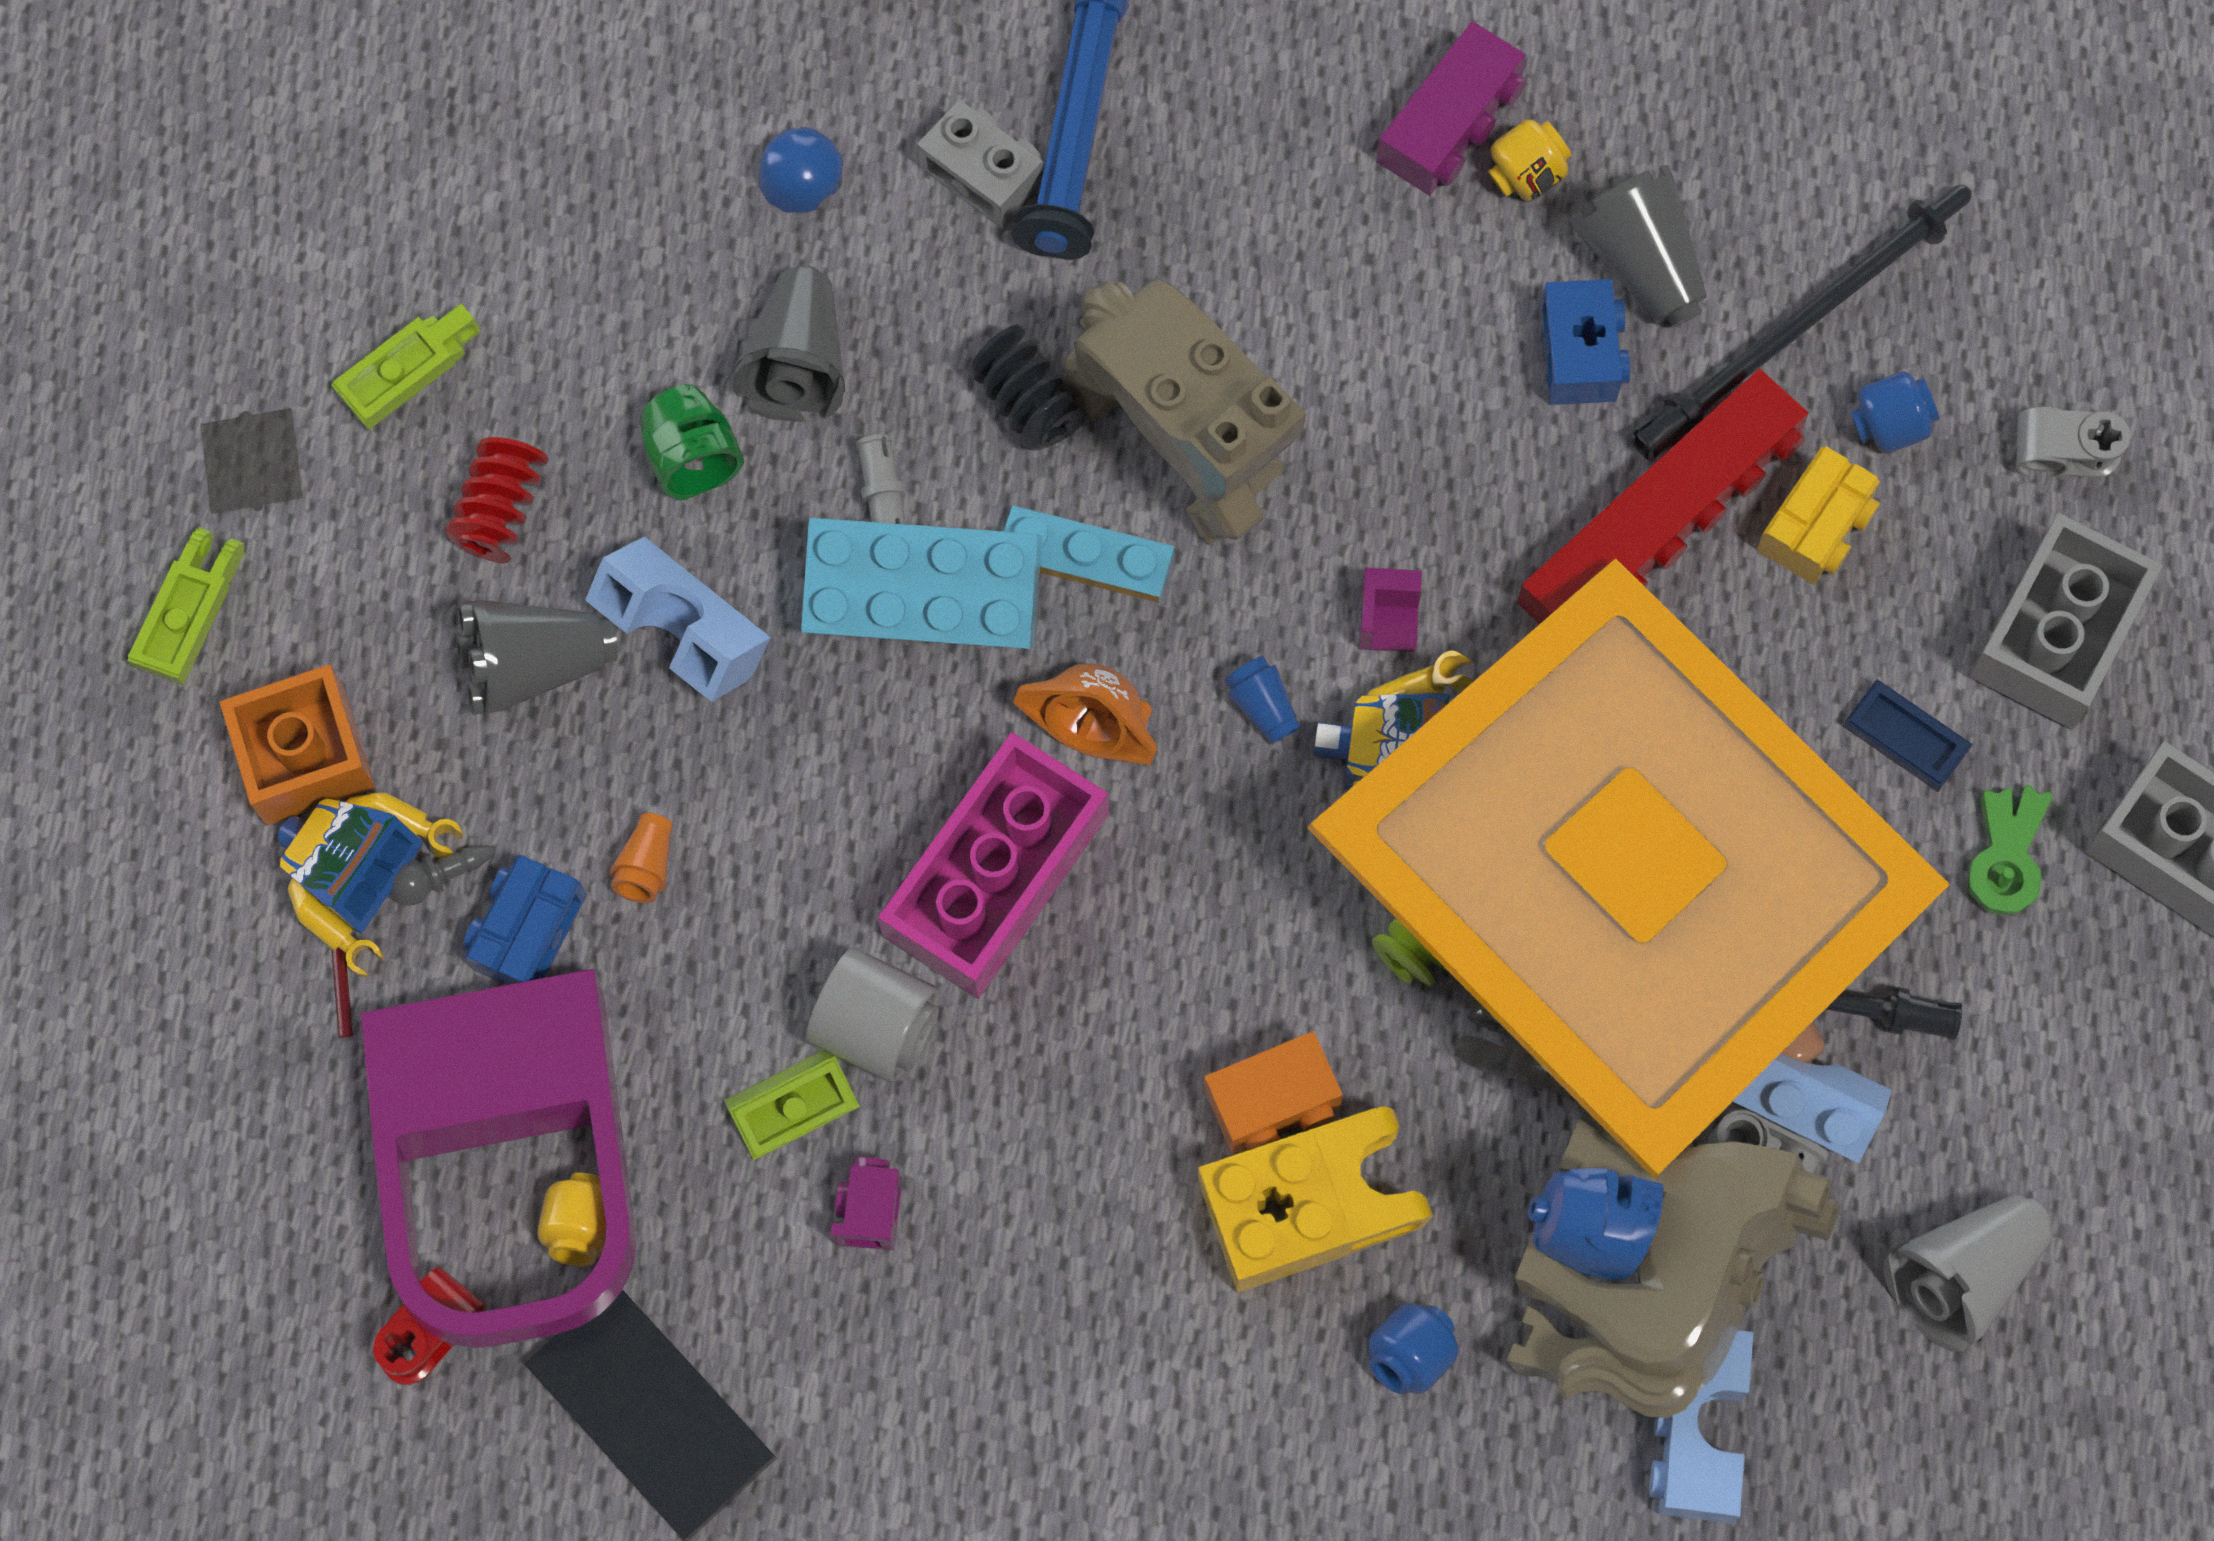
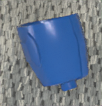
M1605 1168L1570 1169L1569 1172H1557L1547 1182L1541 1197L1534 1196L1530 1203L1528 1217L1529 1220L1535 1221L1532 1237L1533 1244L1539 1251L1576 1271L1614 1281L1617 1279L1625 1280L1637 1270L1647 1254L1656 1233L1662 1212L1663 1184L1629 1175L1618 1178V1172Z

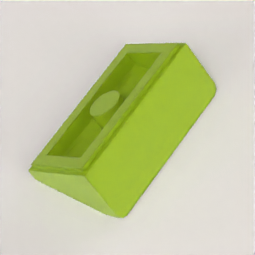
M823 1050L724 1100L753 1160L860 1107L836 1057Z

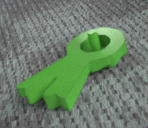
M2029 784L2021 792L2015 816H2013L2012 790L2010 788H2005L1999 794L1991 790H1985L1980 799L1990 847L1979 853L1969 867L1968 892L1987 913L2015 916L2030 906L2039 896L2041 871L2027 851L2052 800V793L2038 794Z

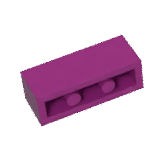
M1471 21L1379 138L1377 163L1429 196L1432 195L1441 182L1449 186L1463 168L1465 158L1462 155L1471 143L1480 146L1490 135L1496 123V118L1493 115L1502 104L1511 107L1521 95L1527 79L1523 77L1526 54L1479 24Z

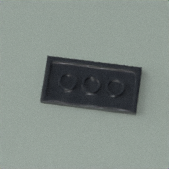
M623 1289L611 1305L597 1317L580 1327L556 1334L524 1363L683 1541H689L777 1459Z

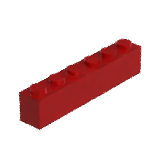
M1759 368L1521 584L1517 604L1540 624L1615 558L1646 587L1648 581L1644 577L1657 565L1664 570L1673 565L1687 549L1688 545L1684 540L1697 528L1705 534L1721 520L1727 511L1723 504L1736 492L1744 498L1761 483L1766 475L1763 468L1774 457L1783 462L1800 447L1805 440V436L1801 432L1809 412Z

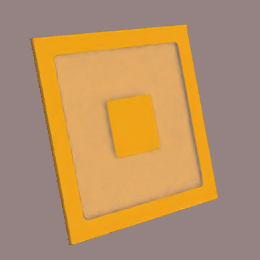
M1616 558L1326 809L1307 828L1654 1179L1950 885Z

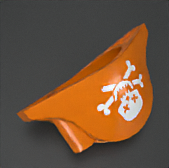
M1090 663L1078 664L1068 668L1056 678L1020 686L1013 700V703L1056 740L1080 753L1098 758L1151 765L1156 754L1157 745L1146 729L1152 714V707L1149 703L1140 700L1136 689L1129 680L1111 668Z

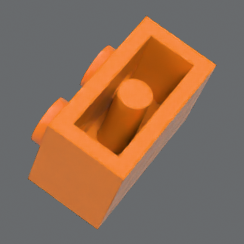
M1314 1031L1204 1076V1092L1232 1154L1244 1149L1248 1151L1281 1140L1280 1134L1299 1126L1305 1132L1326 1125L1336 1118L1334 1111L1341 1109L1342 1091Z

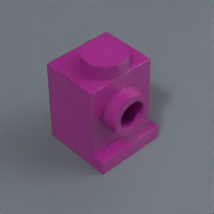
M874 1157L855 1158L854 1165H851L849 1182H839L835 1215L838 1218H844V1224L832 1223L830 1235L836 1246L895 1250L902 1178L899 1169L890 1168L889 1161Z

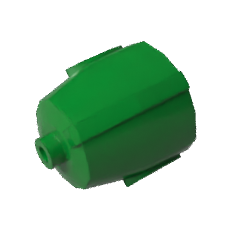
M692 384L672 387L654 397L643 408L640 423L645 454L666 495L679 501L687 500L725 485L739 473L744 464V457L725 415L711 403L706 394ZM698 458H702L703 470L686 469L684 466Z

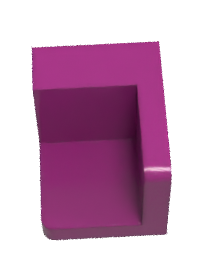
M1365 567L1362 587L1360 650L1414 652L1416 650L1422 570Z

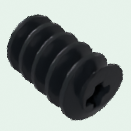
M1016 324L1000 331L980 349L972 362L970 371L973 379L983 384L985 395L991 400L996 401L997 411L1004 417H1009V427L1017 434H1021V441L1024 447L1030 451L1042 450L1061 442L1075 433L1086 417V409L1078 408L1069 413L1067 412L1075 402L1076 396L1071 391L1062 392L1055 396L1063 384V379L1057 374L1042 379L1050 368V362L1044 357L1029 362L1037 353L1038 346L1033 341L1019 344L1025 335V329Z

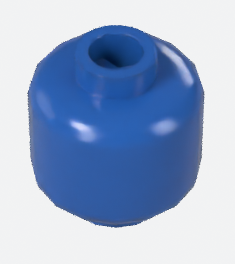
M1905 371L1863 386L1858 395L1861 408L1851 412L1862 443L1873 439L1877 448L1886 454L1928 439L1932 434V422L1940 419L1924 377L1915 380L1909 372Z
M1404 1303L1396 1308L1369 1338L1368 1351L1371 1357L1369 1359V1366L1374 1376L1382 1385L1397 1394H1404L1406 1392L1422 1394L1431 1389L1454 1364L1458 1356L1459 1348L1456 1337L1453 1334L1455 1327L1452 1320L1445 1312L1432 1305L1424 1307L1419 1304Z

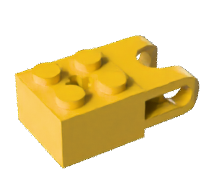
M1382 1106L1198 1167V1183L1237 1293L1412 1233L1423 1228L1431 1220L1433 1213L1427 1198L1422 1193L1412 1190L1405 1193L1383 1195L1371 1189L1361 1176L1360 1166L1363 1160L1378 1150L1390 1146L1396 1139L1400 1124L1393 1109ZM1275 1200L1279 1205H1286L1288 1207L1285 1209L1284 1220L1275 1222L1271 1214L1261 1215L1259 1211L1265 1210V1203Z

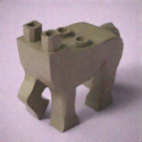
M1155 279L1134 293L1120 281L1115 284L1106 281L1099 287L1087 288L1080 308L1084 314L1080 324L1085 332L1074 341L1075 351L1065 359L1067 375L1060 390L1062 392H1073L1076 396L1073 404L1077 408L1086 409V417L1091 423L1120 403L1135 426L1158 453L1185 479L1198 498L1186 510L1199 537L1207 545L1222 538L1237 540L1263 520L1264 517L1254 496L1283 472L1282 463L1277 456L1300 437L1305 424L1306 413L1269 375L1262 373L1238 346L1176 287Z
M1578 1118L1559 1170L1569 1172L1570 1169L1605 1168L1618 1172V1178L1629 1175L1661 1183L1664 1187L1661 1217L1647 1254L1639 1265L1640 1283L1635 1284L1599 1283L1583 1277L1569 1266L1536 1249L1532 1241L1533 1231L1515 1276L1522 1294L1555 1307L1575 1325L1586 1329L1593 1335L1581 1339L1565 1337L1551 1325L1545 1315L1528 1305L1522 1323L1528 1325L1525 1344L1520 1346L1513 1343L1506 1361L1516 1374L1528 1377H1542L1558 1382L1563 1399H1568L1581 1392L1599 1391L1610 1394L1623 1405L1646 1417L1669 1418L1684 1411L1696 1397L1698 1390L1713 1380L1728 1355L1746 1306L1754 1308L1759 1301L1764 1285V1273L1760 1272V1269L1774 1253L1794 1247L1799 1232L1828 1241L1840 1207L1837 1200L1830 1198L1832 1189L1830 1179L1805 1171L1798 1154L1740 1142L1703 1144L1694 1148L1690 1143L1654 1179L1612 1136L1604 1137L1597 1129Z

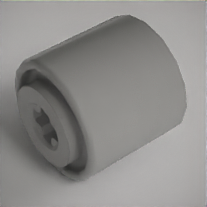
M855 947L850 948L832 970L818 997L807 1028V1043L889 1083H893L899 1080L906 1071H910L915 1066L929 1042L939 1014V1007H937L939 999L938 988Z

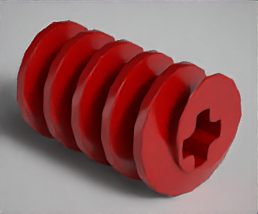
M488 437L480 440L477 445L476 452L479 458L474 459L469 466L468 471L471 478L466 479L460 489L464 498L458 499L455 503L453 512L456 518L448 522L445 531L449 539L465 552L481 559L503 564L508 563L511 557L508 553L498 548L499 544L516 545L519 540L517 534L506 528L507 524L523 525L527 519L522 512L514 508V505L530 506L534 500L532 494L521 488L522 484L538 486L542 479L537 472L529 468V465L545 466L549 459L543 451L525 442L503 437Z

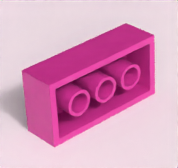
M1011 732L878 916L883 938L979 1000L1109 816L1108 792Z

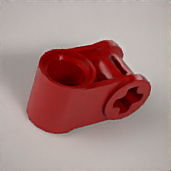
M442 1267L433 1269L421 1280L423 1290L443 1306L462 1312H484L486 1310V1304ZM403 1304L378 1331L373 1342V1353L375 1360L390 1380L401 1385H412L426 1378L455 1344L445 1342L428 1333L413 1319ZM401 1343L407 1348L412 1346L416 1353L414 1358L409 1362L402 1357L397 1359L393 1350L398 1344Z

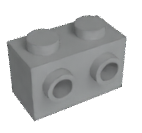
M960 99L917 144L920 168L1001 229L1015 217L1016 212L1022 209L1040 189L1043 160L1038 150L1024 139L1014 140L1001 130L999 123L990 113L982 108L974 110Z

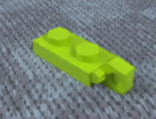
M462 303L440 320H437L434 315L423 321L420 317H417L339 376L331 385L369 431L453 367L456 361L465 354L461 346L479 334L481 329L475 318Z

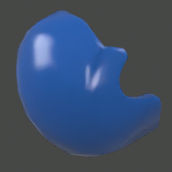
M793 127L774 137L766 146L760 161L759 187L767 202L783 212L808 213L816 210L820 202L826 197L836 193L839 188L838 183L841 182L844 160L835 143L816 129L807 127L797 129Z

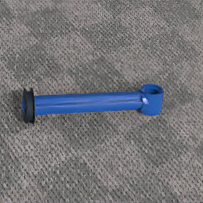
M1128 0L1075 1V19L1037 203L1025 206L1016 212L1013 220L1015 225H1013L1011 231L1014 242L1023 250L1033 255L1074 260L1084 257L1091 250V240L1095 230L1092 223L1079 214L1116 27L1120 19L1126 14Z

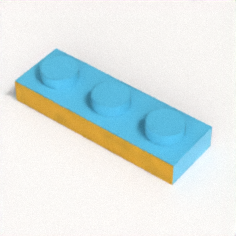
M1014 505L1011 507L1004 529L1005 532L1033 533L1042 536L1040 573L1160 603L1174 556V546Z

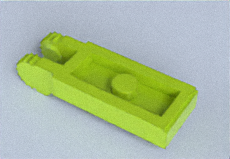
M200 527L192 532L190 540L187 542L179 560L173 561L128 655L127 661L133 668L181 685L185 684L231 587L229 583L245 553L244 543L231 538L227 540L223 548H221L222 550L211 571L207 572L200 568L211 550L213 543L212 532Z

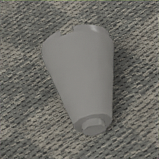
M2011 1195L1899 1244L1885 1258L1883 1264L1884 1277L1890 1294L1897 1305L1905 1296L1924 1317V1319L1913 1324L1933 1343L1953 1352L1962 1351L1968 1345L1971 1347L1982 1339L2051 1242L2050 1217L2044 1207L2037 1201L2030 1198L2026 1199L2019 1195Z

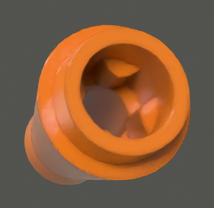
M643 813L640 815L635 830L610 869V875L613 878L611 888L616 894L633 902L651 903L656 900L658 893L665 890L669 842L673 829V823L669 819L654 813Z

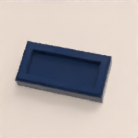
M1878 679L1866 692L1842 726L1937 792H1939L1973 745Z

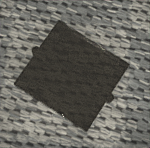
M291 408L254 415L249 411H244L237 418L201 424L212 514L250 507L255 511H260L263 509V505L303 498L293 410Z

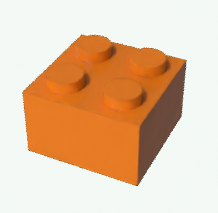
M331 664L219 701L250 805L266 826L312 811L320 801L327 798L341 801L376 789L346 689Z

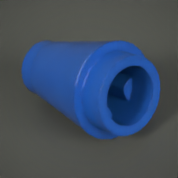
M1264 656L1246 663L1225 679L1231 689L1228 693L1230 699L1263 735L1267 736L1272 745L1282 740L1283 736H1289L1301 727L1295 718L1296 714L1277 666H1270Z

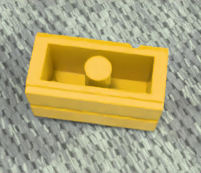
M1821 446L1763 532L1757 551L1813 585L1816 584L1824 571L1834 576L1852 546L1844 542L1853 527L1863 532L1881 504L1873 498L1880 483L1878 477L1857 464L1849 463L1846 457L1829 447Z

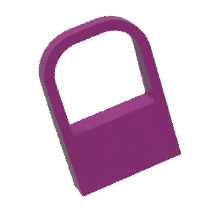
M595 969L361 1013L374 1158L387 1264L392 1283L413 1319L428 1333L445 1342L465 1347H491L570 1331L601 1314L618 1297L630 1276L636 1255V1231L605 999ZM592 1125L606 1218V1239L601 1257L588 1277L574 1289L558 1297L484 1312L457 1311L443 1306L431 1298L423 1290L419 1273L409 1173L410 1161Z

